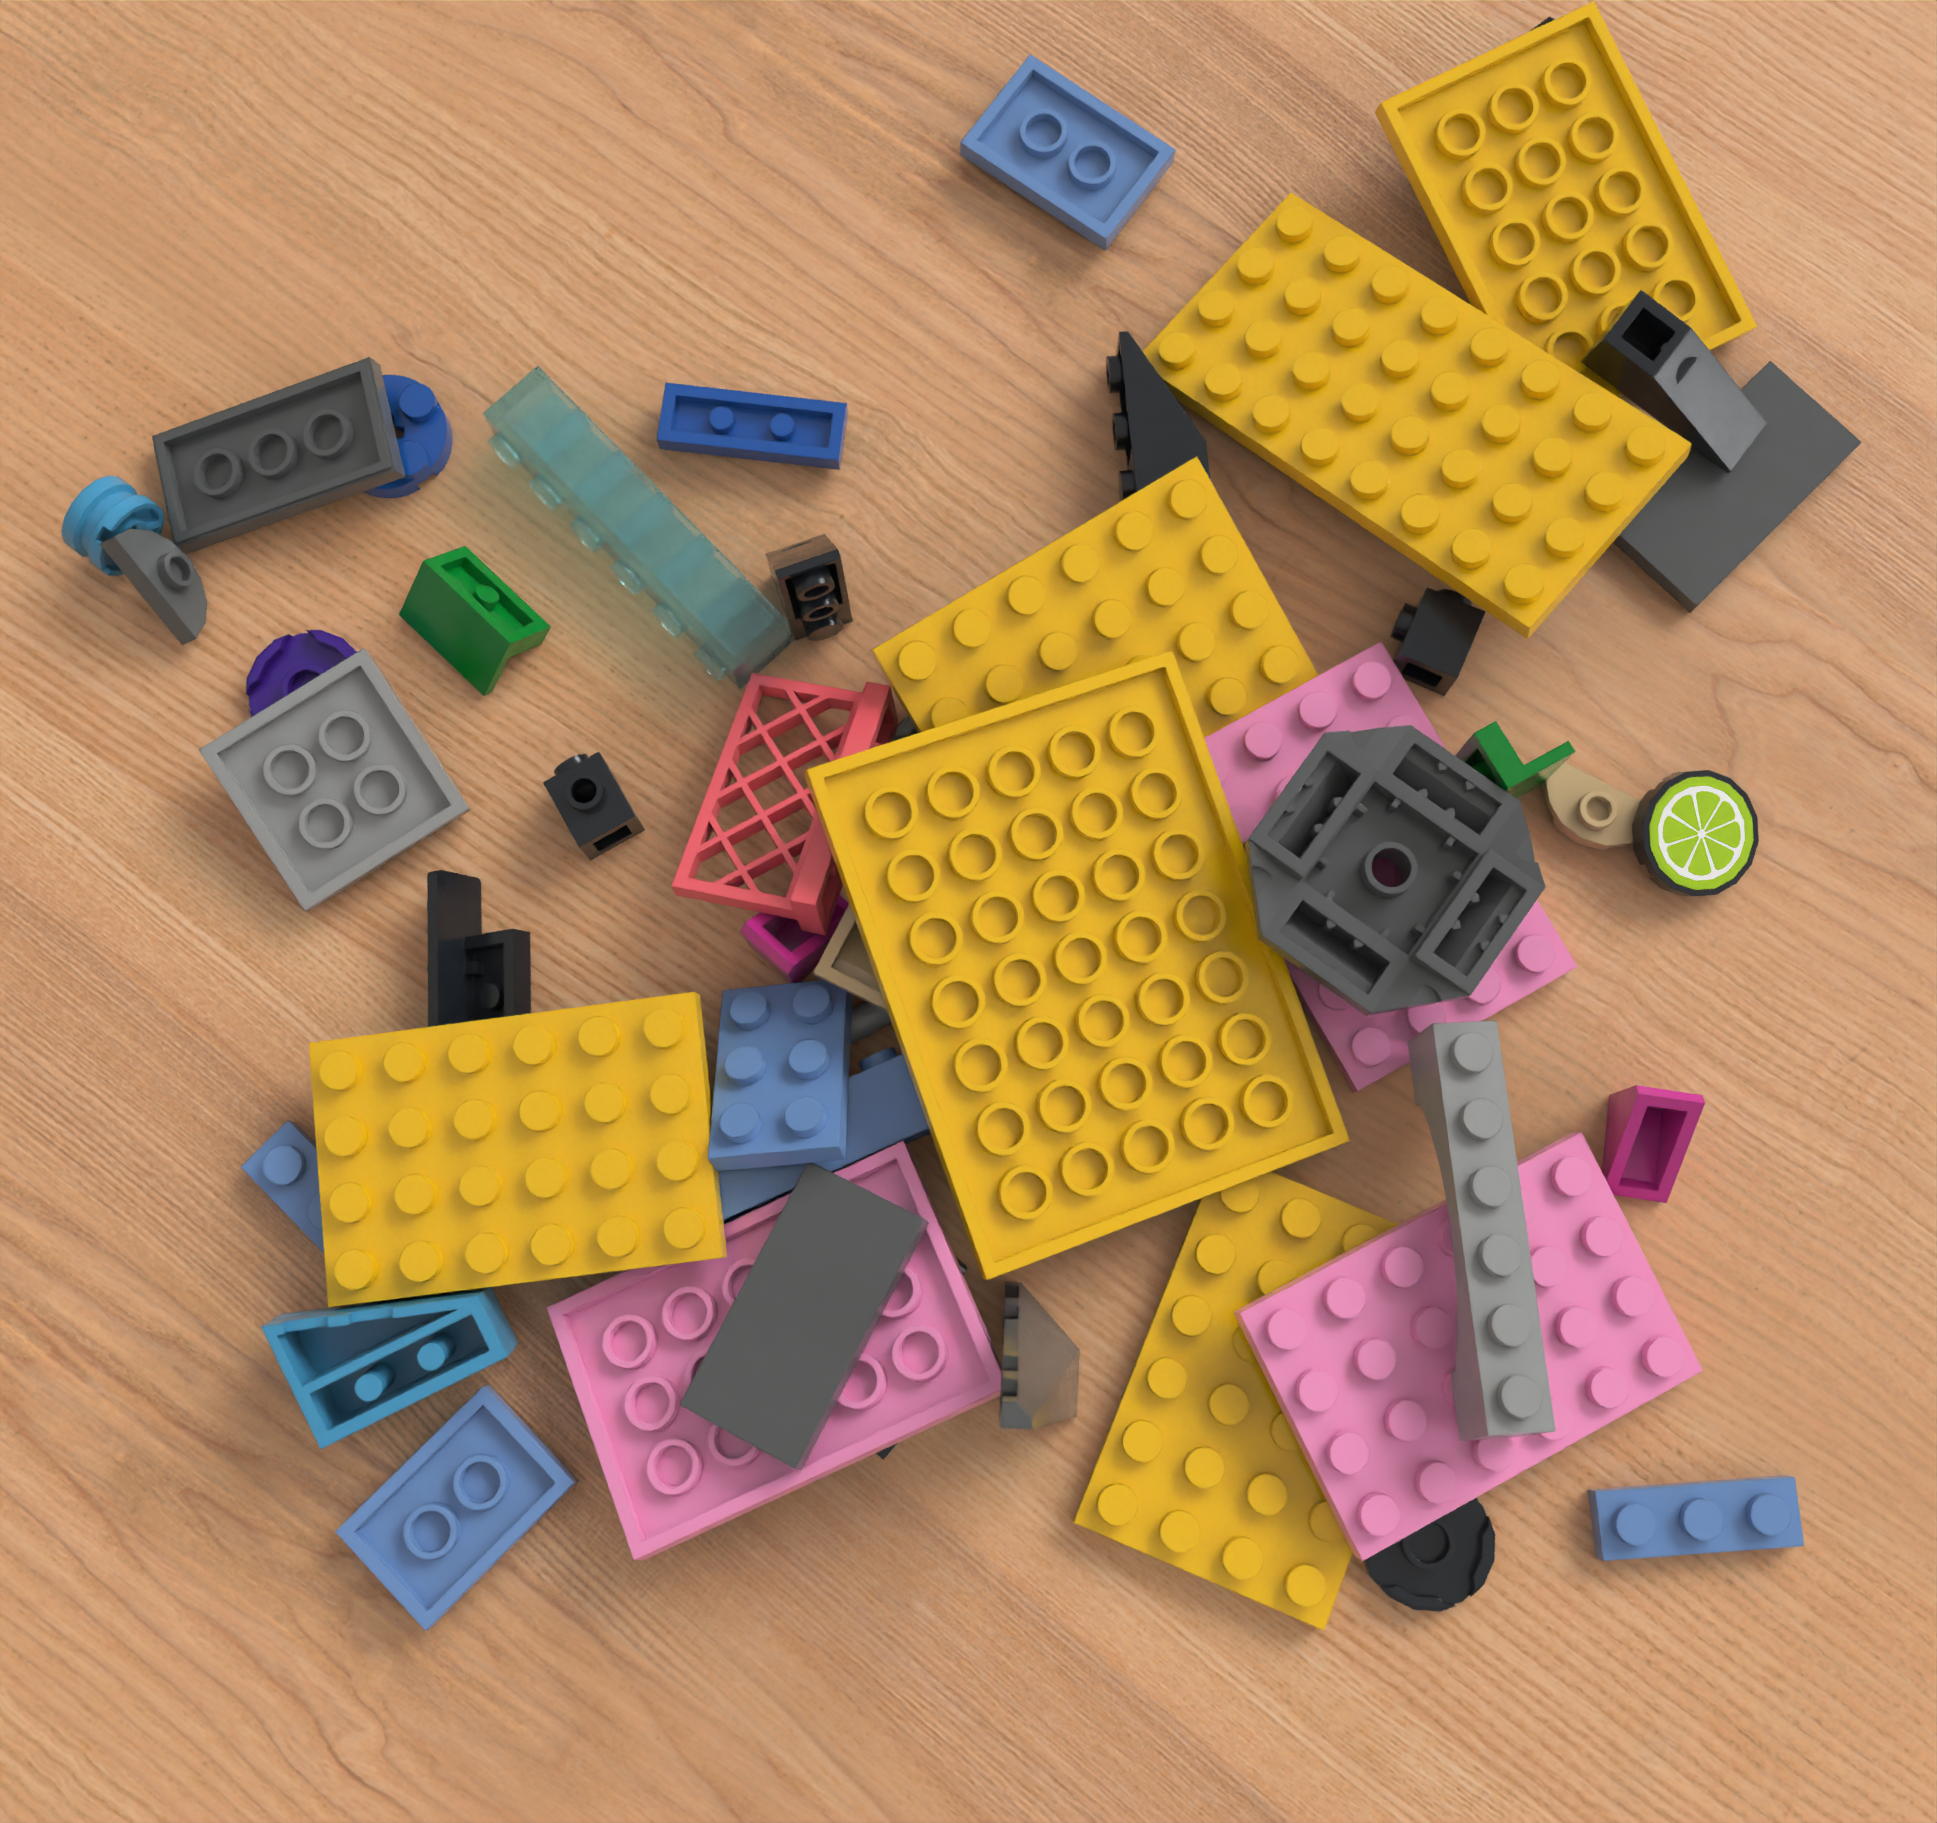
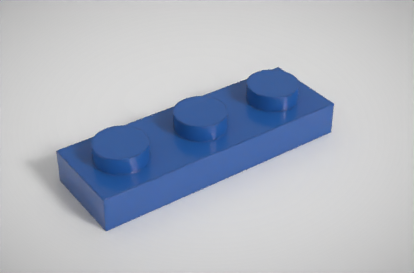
M665 382L656 440L659 448L663 450L840 470L848 418L847 403Z

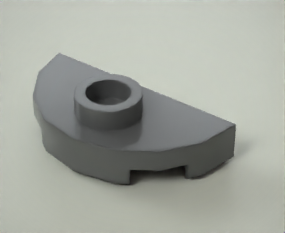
M128 529L100 543L106 553L182 645L197 639L206 623L207 599L202 580L192 561L171 540L151 530Z

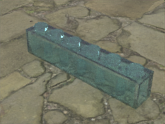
M539 366L534 368L482 413L494 434L487 441L497 455L511 469H514L520 463L534 477L528 484L548 508L554 511L561 505L575 519L569 524V527L591 552L595 553L602 547L613 558L615 563L610 567L611 571L633 595H637L642 589L657 604L651 610L654 616L675 638H678L684 632L699 647L693 655L715 680L719 682L726 675L740 690L748 683L751 673L758 674L794 641L789 621Z

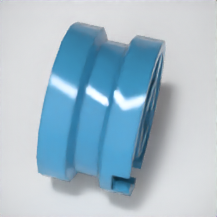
M105 476L84 488L71 503L64 517L61 533L63 542L82 557H89L90 562L107 575L119 576L124 573L106 553L100 543L128 529L151 530L161 535L164 515L163 510L145 495H137V491L120 477Z

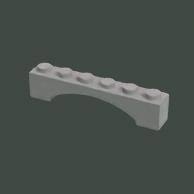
M1497 1021L1432 1023L1408 1041L1415 1103L1416 1106L1422 1107L1431 1132L1442 1175L1451 1228L1457 1296L1455 1371H1451L1459 1439L1460 1441L1526 1437L1555 1432Z

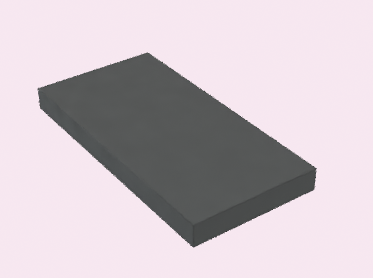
M371 357L152 436L173 543L186 554L405 477L381 367Z
M1771 361L1741 389L1766 420L1767 424L1732 471L1727 474L1691 446L1686 460L1613 542L1689 613L1862 443Z
M807 1163L680 1405L794 1469L802 1470L929 1222L814 1163Z

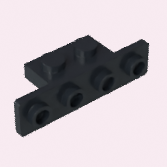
M444 870L429 872L427 876L428 1027L531 1013L530 932L508 929L482 934L480 879Z

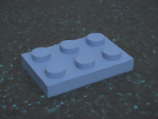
M1031 54L960 142L961 156L1104 251H1106L1173 164L1176 149Z
M825 980L723 990L708 1160L713 1165L715 1171L845 1160L853 994Z
M485 1385L335 1532L421 1627L427 1631L579 1480L490 1385Z

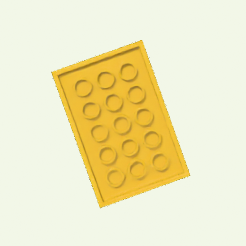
M1594 1L1381 102L1376 109L1375 114L1470 304L1617 397L1623 394L1581 363V360L1616 314L1640 290L1644 291L1690 326L1710 352L1748 334L1758 327Z
M1197 456L870 650L919 733L1172 650L1204 738L1319 676Z
M696 992L672 994L309 1043L328 1307L727 1258L719 1173L715 1171L713 1165L708 1160L712 1106L700 994Z
M1273 1172L1265 1173L1200 1198L1073 1517V1523L1324 1630L1353 1553L1233 1312L1398 1224Z

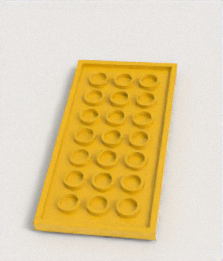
M1290 193L1143 350V353L1177 401L1526 639H1529L1686 460L1692 445L1691 442L1293 193Z

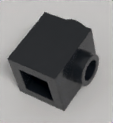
M1427 587L1416 606L1405 602L1390 634L1391 638L1400 641L1392 660L1402 677L1409 682L1445 696L1460 674L1485 611L1473 607L1472 602L1462 594L1448 589L1435 591Z
M600 752L590 757L587 754H579L565 760L554 770L555 776L543 782L577 845L590 861L645 830L611 768Z

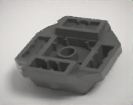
M1412 725L1383 727L1350 732L1349 730L1324 733L1245 842L1257 939L1365 1016L1459 1000L1470 996L1545 889L1539 864L1535 862L1530 833L1520 801ZM1386 858L1397 866L1400 873V882L1397 887L1384 886L1375 879L1372 873L1373 859Z

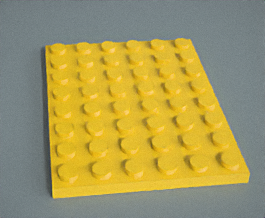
M1173 650L815 766L805 771V779L982 1279H992L1350 1141L1284 957L1257 939L1246 852Z

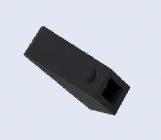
M1642 290L1616 314L1581 360V363L1668 429L1691 442V446L1727 474L1732 471L1767 424L1766 420L1694 330Z
M1128 331L1119 332L1116 355L1106 357V376L1109 394L1119 393L1121 412L1113 413L1114 448L1116 451L1125 450L1127 470L1119 471L1118 475L1120 501L1196 456L1210 478L1206 440Z
M825 534L765 554L795 641L808 637L810 641L827 639L839 633L843 629V624L853 621L841 556L838 548Z

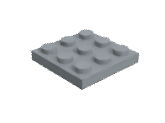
M365 648L199 749L304 911L315 909L472 810L382 671Z

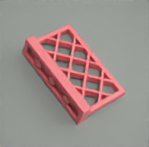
M751 673L671 885L675 895L795 919L798 921L801 931L826 935L843 883L819 815L812 804L814 801L809 787L803 789L792 771L821 755H824L827 762H831L891 742L895 727L899 721L891 686L866 682L863 692ZM763 695L786 699L794 709L765 725L761 723L756 715ZM830 708L851 711L845 725L825 736L821 735L811 719ZM803 723L814 741L783 757L772 739ZM753 725L755 730L750 732L751 726ZM764 744L775 762L743 778L736 767L740 756ZM838 747L836 755H834L832 749ZM784 775L795 795L764 811L752 792ZM733 777L736 783L730 785ZM745 796L756 815L723 832L717 822L720 809ZM805 808L812 819L809 831L784 844L773 824ZM765 829L776 849L744 866L732 846ZM713 831L716 837L710 839L711 833ZM724 850L736 871L715 882L695 879L700 863ZM800 854L798 863L796 864L793 857ZM785 862L793 875L786 897L759 892L753 879ZM745 884L746 887H747V889L738 888V887H740L741 885Z

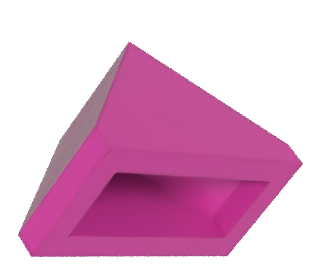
M839 895L826 935L801 931L797 920L765 913H758L745 922L740 932L749 946L789 983L802 982L820 961L849 903Z
M1638 1085L1609 1095L1602 1173L1613 1195L1667 1203L1705 1105L1703 1095Z

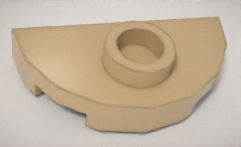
M1566 762L1540 785L1541 792L1544 791L1546 806L1554 817L1553 824L1575 843L1597 850H1608L1611 847L1628 846L1633 843L1632 824L1641 800Z

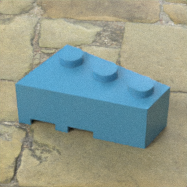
M492 1287L280 1314L261 1326L320 1449L508 1357L519 1344Z

